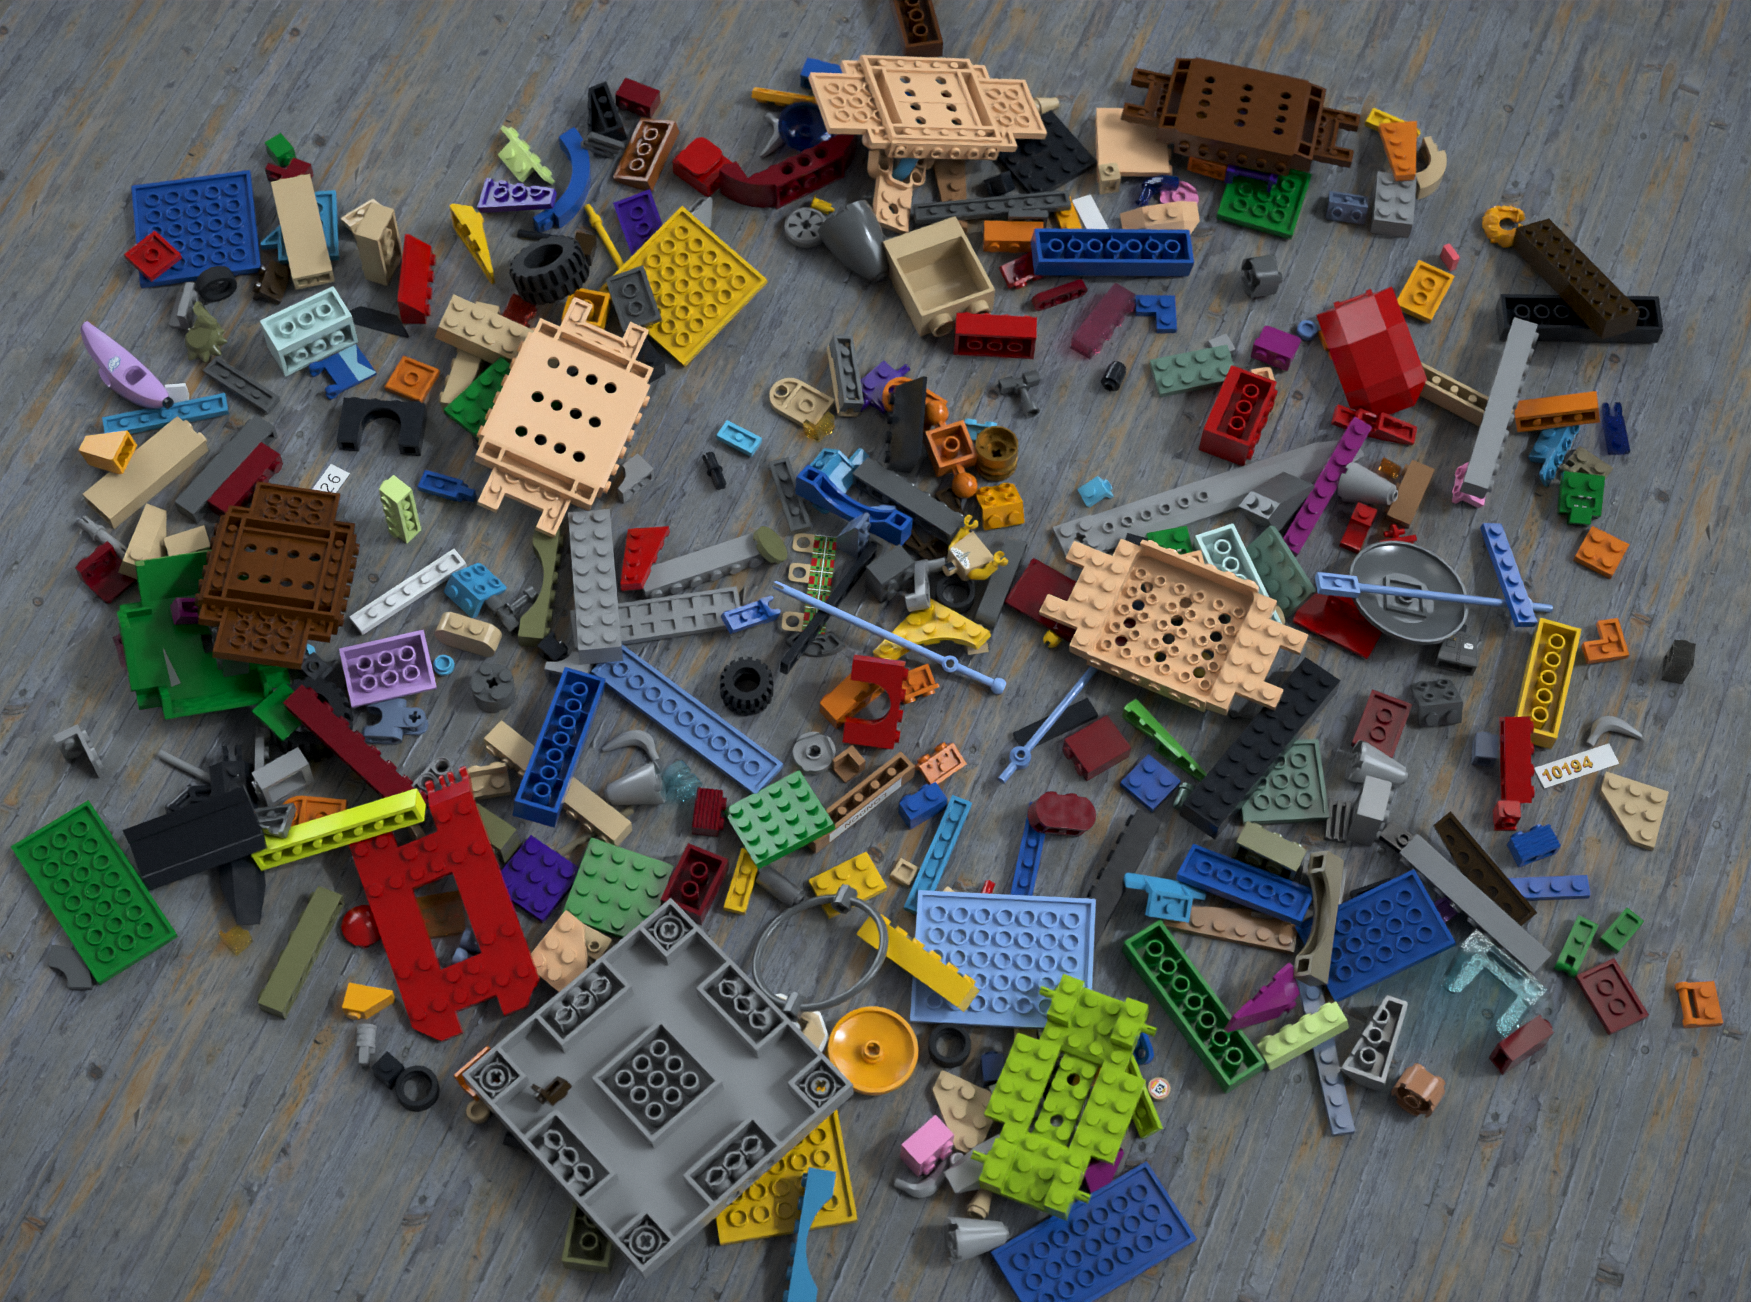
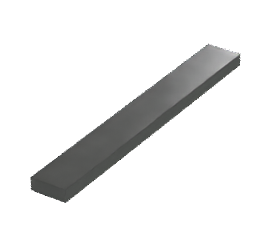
M1068 190L913 204L915 224L937 223L956 216L957 220L1008 216V210L1039 209L1048 210V212L1071 210Z

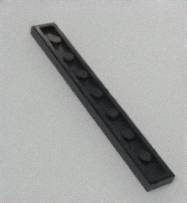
M871 541L825 603L835 608L839 607L866 571V566L875 559L878 547L876 543ZM822 610L816 613L780 662L781 673L787 675L832 615Z

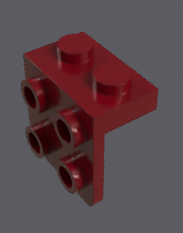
M108 541L103 545H99L91 555L82 559L75 567L80 580L106 604L111 603L137 581L135 578L118 573L122 560L117 556L113 545Z

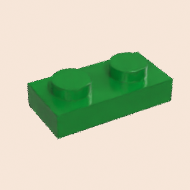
M1626 907L1599 941L1618 954L1644 923V920Z

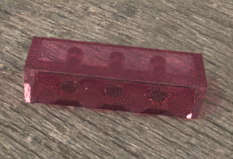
M1115 282L1072 336L1070 348L1088 359H1091L1094 354L1098 355L1105 340L1109 341L1116 326L1120 327L1125 319L1124 316L1133 311L1136 305L1134 303L1135 294Z

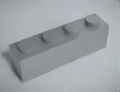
M1388 995L1385 997L1340 1069L1357 1084L1379 1092L1385 1084L1409 1002Z

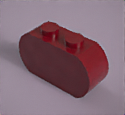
M1055 791L1045 792L1028 809V821L1031 827L1038 833L1079 837L1089 830L1096 820V811L1091 801L1074 793L1059 795Z

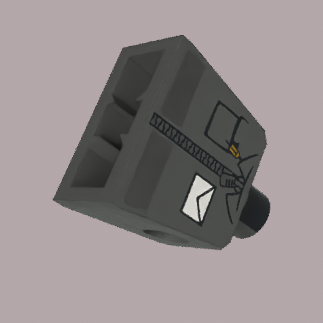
M1463 624L1457 634L1442 642L1433 666L1434 668L1473 676L1478 665L1477 638L1474 635L1467 634V625Z

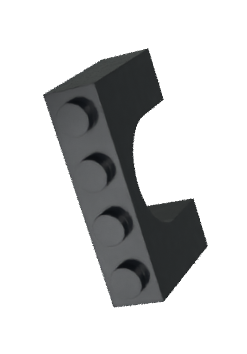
M344 397L336 439L339 450L360 452L362 434L365 427L375 419L389 418L395 420L401 426L398 441L400 455L421 456L427 420L425 403Z

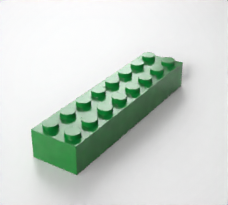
M1158 920L1124 942L1122 953L1225 1094L1263 1070L1266 1062L1241 1029L1231 1032L1224 1031L1232 1016L1161 920Z

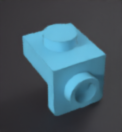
M1098 476L1077 489L1089 508L1105 497L1110 499L1114 497L1111 492L1113 488L1107 479L1103 480Z

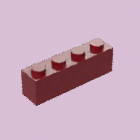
M260 442L207 500L210 510L221 517V515L227 513L229 505L245 507L248 503H251L257 481L269 483L272 476L280 472L283 465L281 455Z

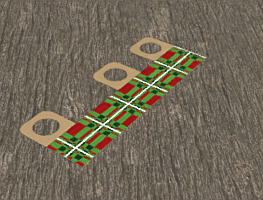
M804 533L795 534L793 549L795 551L812 553L811 564L792 563L789 568L788 578L791 581L808 583L807 595L825 603L831 591L837 537ZM801 537H806L810 540V545L807 548H800L797 545V540ZM796 567H802L806 570V575L803 578L794 577L793 570ZM806 604L804 613L785 612L781 626L784 630L803 632L819 609ZM789 616H796L799 619V624L796 627H789L786 624V619ZM826 624L818 634H825Z

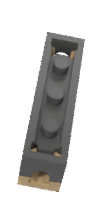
M833 335L827 347L837 415L857 417L864 405L853 336Z

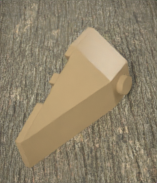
M146 503L118 573L137 579L134 561L166 556V545L163 539L166 537L165 510Z

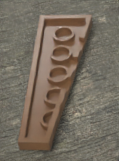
M935 159L932 167L939 190L940 202L965 200V159ZM958 220L963 231L967 232V220Z
M1192 906L1189 923L1164 919L1163 923L1168 930L1290 955L1294 953L1297 937L1296 925L1275 917L1273 920L1251 917L1252 909Z

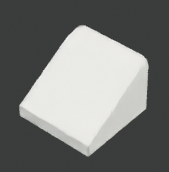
M186 383L165 385L169 397L173 399L174 403L189 400Z

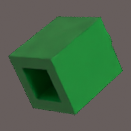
M282 133L264 142L267 154L277 166L281 168L288 166L293 157L296 158L293 146Z

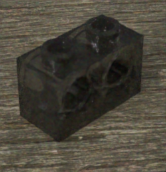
M1674 640L1663 658L1662 681L1683 684L1694 666L1695 643H1690L1687 640Z

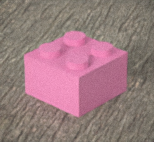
M935 1115L901 1145L900 1159L918 1178L923 1173L928 1175L935 1168L934 1164L940 1158L944 1160L952 1153L954 1134Z

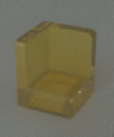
M237 924L226 934L222 930L218 932L222 943L236 956L253 942L250 932L243 930Z

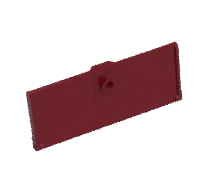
M1035 558L1031 559L1028 567L1007 596L1004 604L1051 629L1057 636L1068 642H1071L1076 632L1071 627L1039 615V611L1048 594L1068 601L1076 581ZM1129 618L1123 624L1126 628L1130 629L1135 627L1136 622ZM1119 636L1116 638L1115 643L1118 646H1125L1127 639Z

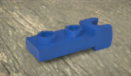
M767 596L759 601L723 612L720 617L729 633L732 634L762 623L766 624L775 621L779 617L781 610L769 608V602L773 600V596Z

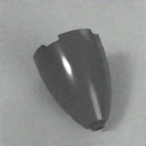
M859 200L845 206L846 209L839 212L836 216L831 215L823 222L817 232L826 247L842 264L859 276L879 283L887 278V273L889 272L888 260L883 247L885 237L871 206L866 200Z

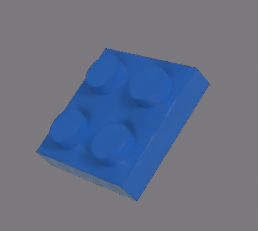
M1148 754L1120 782V786L1153 813L1180 785L1181 780Z

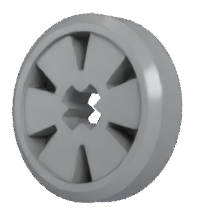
M809 207L798 208L792 211L786 217L784 223L786 238L792 244L802 248L819 245L822 240L817 231L826 220L825 216L820 211Z

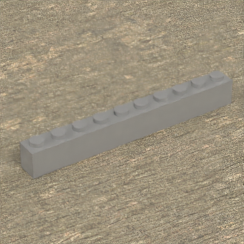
M1515 317L1513 319L1460 492L1484 499L1487 492L1491 493L1494 481L1491 478L1492 475L1496 476L1499 464L1496 461L1497 458L1501 459L1505 448L1501 447L1502 442L1506 443L1509 431L1506 428L1507 425L1511 426L1515 415L1511 411L1512 409L1516 410L1519 398L1516 395L1517 392L1521 393L1524 381H1521L1522 376L1526 377L1529 365H1526V362L1531 360L1534 349H1531V345L1536 344L1539 333H1536L1538 324Z

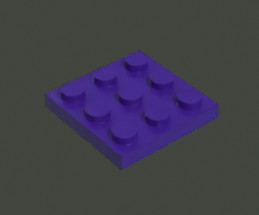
M530 835L502 869L501 873L512 903L541 923H544L572 889L579 867Z

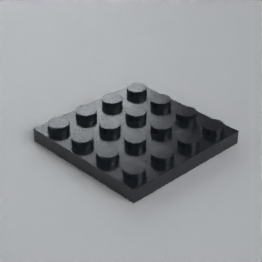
M1052 110L1040 115L1047 132L1045 139H1015L1017 144L1015 152H999L997 160L1007 171H1010L1011 176L1027 194L1053 192L1097 165L1094 157Z

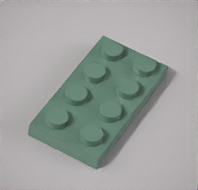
M1228 345L1151 359L1149 362L1160 398L1221 386L1224 383L1230 366H1234Z
M1269 526L1246 548L1261 581L1271 597L1277 600V606L1281 608L1284 617L1293 615L1317 593L1275 526Z

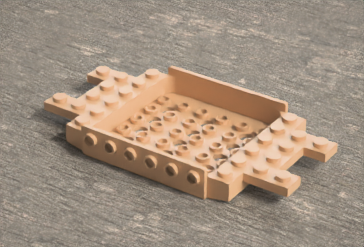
M576 297L573 298L561 326L540 318L534 332H529L525 341L520 342L517 349L519 354L517 358L513 357L509 366L511 371L509 375L505 374L501 383L503 388L501 392L497 391L493 400L495 405L493 409L489 408L485 416L486 424L485 426L481 425L476 436L479 438V448L474 461L493 469L477 505L497 513L504 496H507L543 513L535 530L552 538H555L570 503L590 511L596 496L601 498L603 492L607 494L612 483L608 480L611 475L615 477L619 465L616 464L618 458L623 459L627 450L624 445L626 441H631L635 432L632 430L634 424H639L642 413H639L641 407L646 408L650 399L647 396L650 385L647 383L654 369L636 360L648 334V329L630 322L623 338L589 324L586 320L593 305ZM549 359H556L559 362V366L551 368L547 362ZM569 367H574L578 370V375L574 377L569 376L566 370ZM589 375L596 377L597 383L589 385L586 382V377ZM613 384L616 387V392H606L605 385ZM534 393H540L543 396V400L535 402L531 396ZM553 401L560 402L562 409L559 411L553 410L551 403ZM574 409L579 410L582 415L581 418L573 419L570 416V411ZM597 418L601 425L594 428L590 426L589 420ZM518 427H523L527 430V435L520 437L515 433V430ZM539 435L544 436L546 444H536L535 437ZM562 444L565 446L566 451L558 454L554 451V446ZM580 452L585 456V460L577 462L574 460L573 455Z
M1120 539L1113 556L1076 541L1073 542L1065 562L1083 569L1068 601L1048 594L1039 611V615L1076 630L1069 645V652L1087 660V665L1204 713L1207 709L1226 716L1236 695L1275 711L1283 694V689L1264 682L1280 648L1300 656L1308 639V634L1271 620L1276 609L1277 600L1259 594V586L1252 580H1243L1232 572H1223L1212 564L1198 562L1192 556L1185 557L1178 554L1176 550L1171 548L1165 549L1151 540H1142L1139 546ZM1144 583H1149L1153 586V590L1145 593L1141 590V586ZM1186 598L1191 601L1192 605L1189 608H1182L1179 602ZM1135 601H1142L1144 608L1137 611L1133 609L1132 604ZM1227 614L1230 616L1231 621L1228 624H1222L1218 620L1219 616ZM1179 616L1183 619V624L1174 626L1171 623V619ZM1129 618L1136 622L1135 627L1130 629L1126 628L1123 624ZM1213 632H1219L1222 635V640L1213 642L1210 639V635ZM1171 634L1174 636L1175 641L1172 644H1165L1162 640L1163 636ZM1119 636L1125 637L1127 644L1125 646L1116 645V638ZM1210 650L1214 653V657L1211 660H1205L1202 658V652ZM1162 652L1166 655V660L1157 662L1154 659V655ZM1197 668H1202L1206 674L1203 678H1196L1193 675V671Z

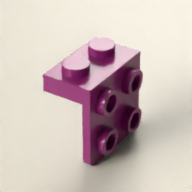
M1266 325L1263 327L1259 338H1256L1250 357L1288 371L1301 343V339Z

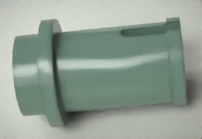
M1187 782L1179 785V793L1173 803V807L1179 810L1195 787Z

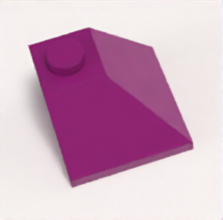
M1120 1147L1114 1165L1091 1158L1081 1183L1090 1193L1111 1183L1124 1155L1123 1149Z

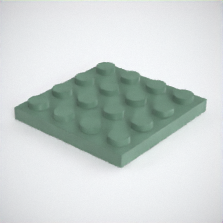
M1318 739L1296 740L1291 749L1241 808L1242 825H1245L1247 821L1258 824L1327 821L1330 818Z

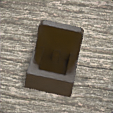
M557 1076L545 1089L535 1084L531 1086V1089L535 1092L533 1096L542 1105L547 1103L554 1106L558 1101L567 1096L568 1090L572 1086L567 1080Z

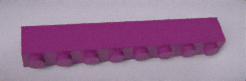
M1354 417L1346 427L1313 484L1315 487L1302 502L1282 536L1294 557L1299 554L1337 489L1342 473L1345 474L1348 470L1345 467L1353 461L1372 428L1357 417Z

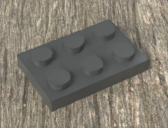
M643 265L605 279L624 334L630 322L641 327H647L662 321Z

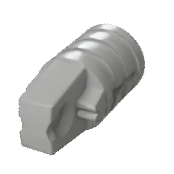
M359 1024L356 1026L355 1054H359L358 1063L360 1067H369L370 1055H375L377 1026Z

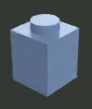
M1476 732L1472 741V765L1493 767L1497 760L1498 735L1491 734L1490 732Z

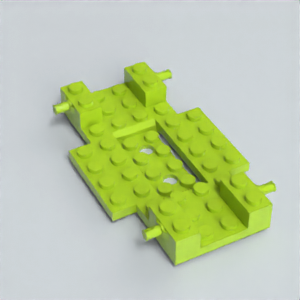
M1063 974L1055 990L1041 986L1039 995L1051 999V1005L1047 1012V1022L1041 1037L1038 1040L1019 1032L1017 1033L985 1110L984 1117L1004 1124L999 1139L995 1138L993 1146L987 1155L973 1150L971 1159L983 1163V1170L979 1177L980 1188L1066 1221L1075 1199L1088 1204L1091 1198V1194L1079 1191L1091 1158L1114 1165L1146 1084L1145 1079L1126 1073L1141 1032L1154 1037L1157 1028L1145 1024L1149 1014L1148 1004L1128 997L1125 1002L1085 988V981ZM1060 1053H1064L1033 1132L1029 1133V1127ZM1101 1067L1071 1145L1067 1147L1097 1070ZM1071 1074L1078 1075L1080 1077L1079 1084L1075 1086L1068 1084V1076ZM1055 1115H1060L1064 1120L1063 1124L1059 1127H1054L1050 1123L1051 1118Z

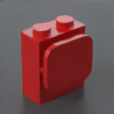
M704 137L694 139L672 161L673 173L705 197H710L720 188L719 169L726 164L733 163L722 155L719 147Z

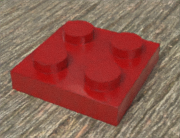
M153 231L124 253L125 259L151 282L182 259L181 254L156 231Z

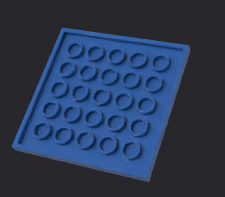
M250 170L131 186L136 244L153 231H156L182 256L180 261L152 282L139 271L141 288L196 281L203 271L215 266L230 268L234 276L257 273L261 269Z

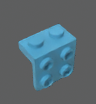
M476 563L452 573L444 593L467 615L474 618L478 616L484 601L493 595L497 596L504 593L506 586L484 565Z

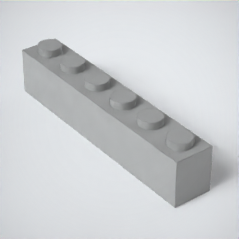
M753 533L651 566V573L643 589H641L645 600L660 598L670 593L676 594L682 591V589L697 587L703 582L715 581L722 576L737 574L743 569L755 568L764 563V557H762L756 547L758 543L756 540H753Z

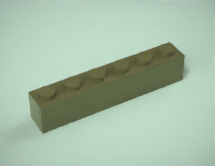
M318 886L316 891L310 894L306 910L302 911L299 915V924L289 934L286 949L280 952L276 968L272 969L268 975L267 986L258 995L257 1001L262 1011L286 1020L345 904L341 894Z

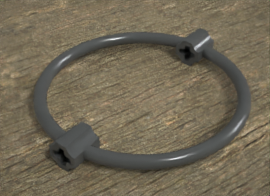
M842 884L836 894L813 897L788 908L769 924L757 942L752 957V975L755 985L777 1007L782 1008L781 1011L792 1022L800 1020L803 1012L821 1011L848 1001L861 992L874 979L885 960L888 949L886 924L880 913L872 905L856 898L858 895L856 889L849 885ZM831 903L832 908L842 914H847L852 906H855L872 917L879 932L878 953L868 972L850 989L833 998L808 1003L807 998L798 992H792L784 1000L767 988L761 975L762 954L770 937L789 918L805 909Z

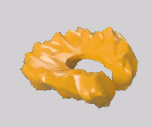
M1497 205L1488 209L1485 216L1482 217V228L1487 238L1490 239V243H1498L1503 248L1511 247L1516 228L1504 230L1500 227L1499 222L1503 219H1510L1518 223L1517 227H1521L1523 225L1519 224V222L1525 220V213L1520 208L1512 207V205Z

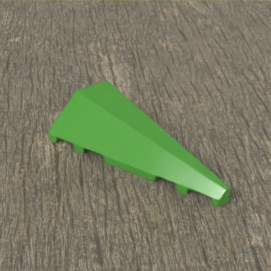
M1137 699L1124 707L1122 718L1156 742L1154 749L1156 752L1199 782L1203 780L1207 773Z

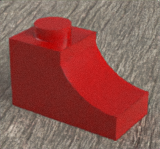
M1358 502L1339 546L1359 554L1374 521L1377 509Z

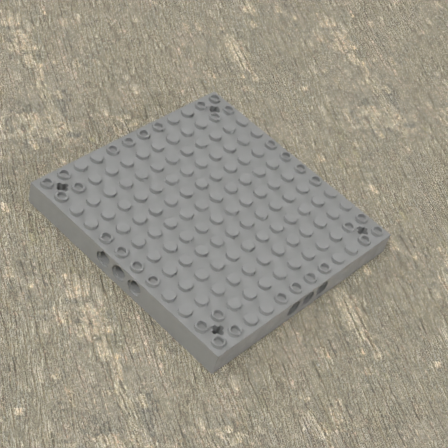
M671 898L462 1074L466 1084L644 1280L854 1094L853 1084ZM670 932L671 934L674 932L672 936H670V934L666 935V933ZM557 1076L571 1084L572 1087L568 1090L567 1096L558 1101L554 1106L547 1103L544 1105L539 1103L533 1096L535 1092L531 1089L533 1084L545 1089ZM496 1078L501 1080L499 1083L493 1082ZM821 1087L822 1089L823 1087H825V1091L822 1092L820 1090L819 1092H817V1088ZM650 1241L651 1246L648 1248L646 1246L643 1247L642 1243Z

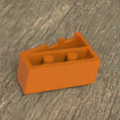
M850 673L831 693L826 694L821 699L820 713L835 729H838L845 723L846 717L856 715L883 694L885 690L874 683L850 680Z

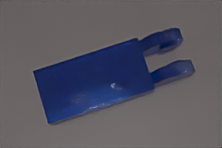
M1602 403V425L1608 455L1629 454L1630 446L1624 416H1622L1621 403H1614L1615 416H1610L1609 404Z

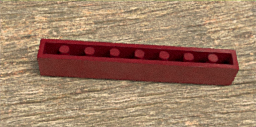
M301 684L283 702L287 711L382 798L415 789L412 786V780L405 774L401 776L396 771L398 768L390 760L385 761L380 757L382 753L374 745L369 747L364 742L366 740L359 731L353 732L348 727L350 724L344 717L340 716L338 718L333 713L334 709L326 701L322 703L316 698L318 694L311 687L305 688ZM419 789L418 791L426 804V811L429 808L428 795Z

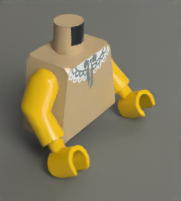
M967 515L964 518L965 527H961L954 536L948 548V563L942 566L946 576L957 573L963 581L970 579L985 580L998 569L999 565L1006 566L1008 564L1006 557L1000 560L1005 555L1002 551H997L993 556L973 531L969 532L970 529L978 527L977 520L969 525V521L973 517L972 515Z

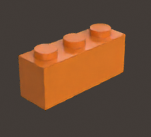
M984 221L983 251L992 253L1031 252L1030 241L1034 229L1043 228V222Z

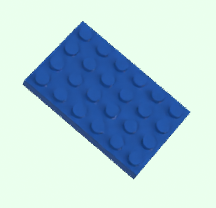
M1415 869L1338 905L1328 984H1325L1334 1002L1338 1003L1456 946L1454 938ZM1313 918L1301 923L1300 927L1295 926L1304 946L1311 932Z

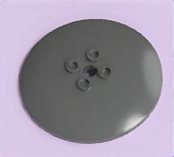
M1382 541L1364 548L1353 560L1348 573L1350 576H1357L1358 583L1467 595L1463 582L1448 563L1433 552L1408 542ZM1360 592L1358 598H1352L1360 613L1375 628L1394 639L1417 645L1437 644L1452 638L1462 628L1469 610V604L1412 597H1406L1408 600L1406 601L1401 596Z

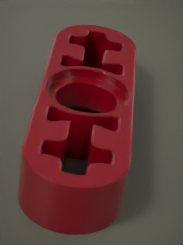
M1076 280L1040 292L1032 297L1031 302L1036 311H1042L1080 298L1087 293L1088 289L1083 280Z

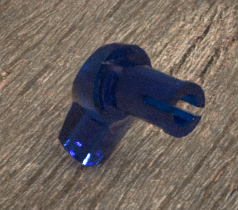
M1159 175L1147 178L1141 184L1142 191L1135 203L1139 205L1141 202L1140 207L1148 206L1152 195L1158 194L1161 191H1176L1179 186V177Z

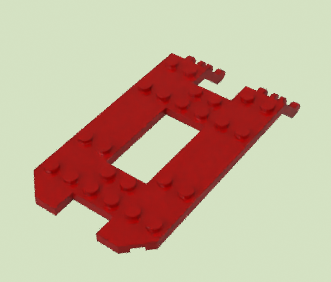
M466 766L458 769L462 777V781L458 783L455 781L456 778L453 772L447 773L450 786H448L444 775L439 776L438 780L442 786L441 790H435L433 780L424 782L428 792L429 808L437 827V832L400 847L397 846L393 831L349 844L412 1028L442 1042L464 1034L457 1012L497 996L504 1016L511 1015L527 1008L532 992L540 980L473 795L471 777ZM453 874L481 953L441 969L413 890Z

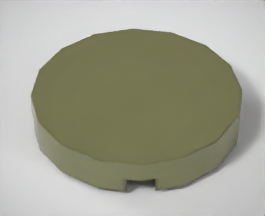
M761 526L753 533V540H756L758 543L756 545L758 552L768 562H776L779 565L787 559L786 546L776 532L766 526Z

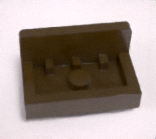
M272 259L265 265L262 264L261 269L258 270L259 280L255 282L252 289L255 292L253 299L257 301L259 297H262L279 305L282 302L291 274L290 268Z

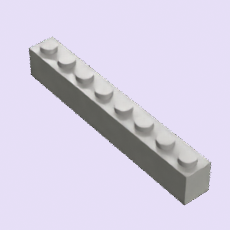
M1416 834L1399 853L1402 857L1400 861L1407 868L1413 867L1416 869L1419 878L1425 884L1429 881L1435 887L1433 891L1442 899L1447 897L1451 901L1450 906L1457 913L1460 914L1462 911L1467 915L1466 921L1475 929L1479 926L1485 932L1483 936L1492 944L1497 942L1502 947L1500 951L1508 959L1513 957L1519 963L1516 966L1525 974L1530 972L1533 975L1552 955L1419 834Z

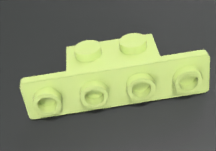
M503 125L500 129L510 139V142L497 155L517 179L524 182L536 170L543 180L553 184L555 181L551 177V171L547 167L540 164L541 159L529 151L530 146L518 138L519 133L514 128H507Z

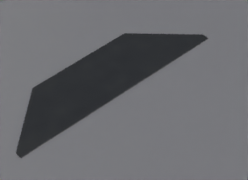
M363 306L349 311L355 325L409 338L398 315Z

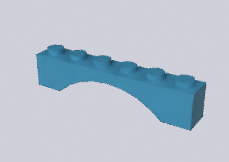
M809 1167L808 1173H803L801 1187H805L804 1196H799L797 1210H802L800 1220H795L793 1232L798 1234L797 1242H792L790 1257H794L793 1267L788 1266L786 1280L790 1281L789 1290L784 1289L782 1302H816L818 1288L811 1277L807 1264V1236L816 1214L833 1196L836 1172Z

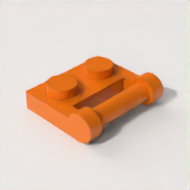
M1714 981L1678 982L1674 985L1680 998L1684 1028L1712 1027L1723 1024ZM1688 992H1692L1697 1018H1693Z

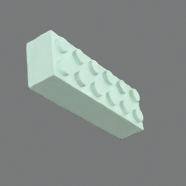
M1234 523L1195 536L1192 548L1194 552L1201 550L1204 564H1212L1223 572H1232L1243 580L1249 579L1254 581L1259 586V594L1269 597ZM1275 610L1271 620L1282 624ZM1224 614L1229 623L1231 621L1230 616Z

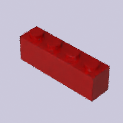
M1530 716L1499 717L1501 801L1532 803V798L1535 796L1534 786L1531 785V777L1534 776V765L1531 764V755L1534 754V744L1531 742V734L1534 731L1533 721L1530 720Z

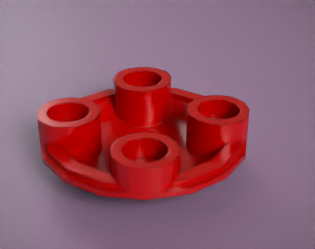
M370 905L356 906L344 916L341 928L343 936L348 942L361 948H368L381 938Z

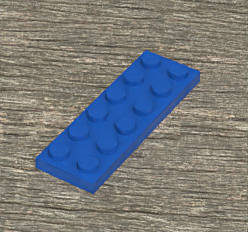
M1195 844L1190 848L1176 877L1178 881L1299 927L1313 901L1312 888Z

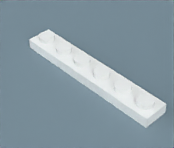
M452 549L349 616L350 621L364 635L448 580L452 573L466 568V562L455 549Z

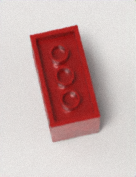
M1231 365L1204 426L1198 450L1240 466H1245L1247 460L1251 461L1255 451L1254 448L1260 440L1262 429L1265 428L1268 415L1272 412L1278 393V390H1275L1277 382Z

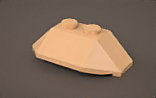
M1191 201L1144 206L1120 213L1122 229L1189 230L1191 234L1200 222L1197 202Z

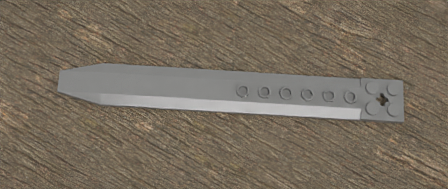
M1338 441L1306 445L1111 510L1054 526L1052 532L1064 558H1066L1077 536L1084 538L1081 544L1106 553L1115 550L1120 539H1126L1127 533L1145 537L1150 532L1188 526L1240 509L1239 505L1251 490L1282 472L1314 484ZM1361 448L1352 462L1357 463L1364 458Z

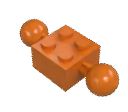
M938 400L930 401L925 405L924 421L934 426L935 429L925 432L923 444L936 476L939 477L953 472L954 478L951 484L953 493L962 499L970 498L976 493L978 483L972 474L965 472V468L974 466L978 455L964 420L946 425L949 414L947 406Z

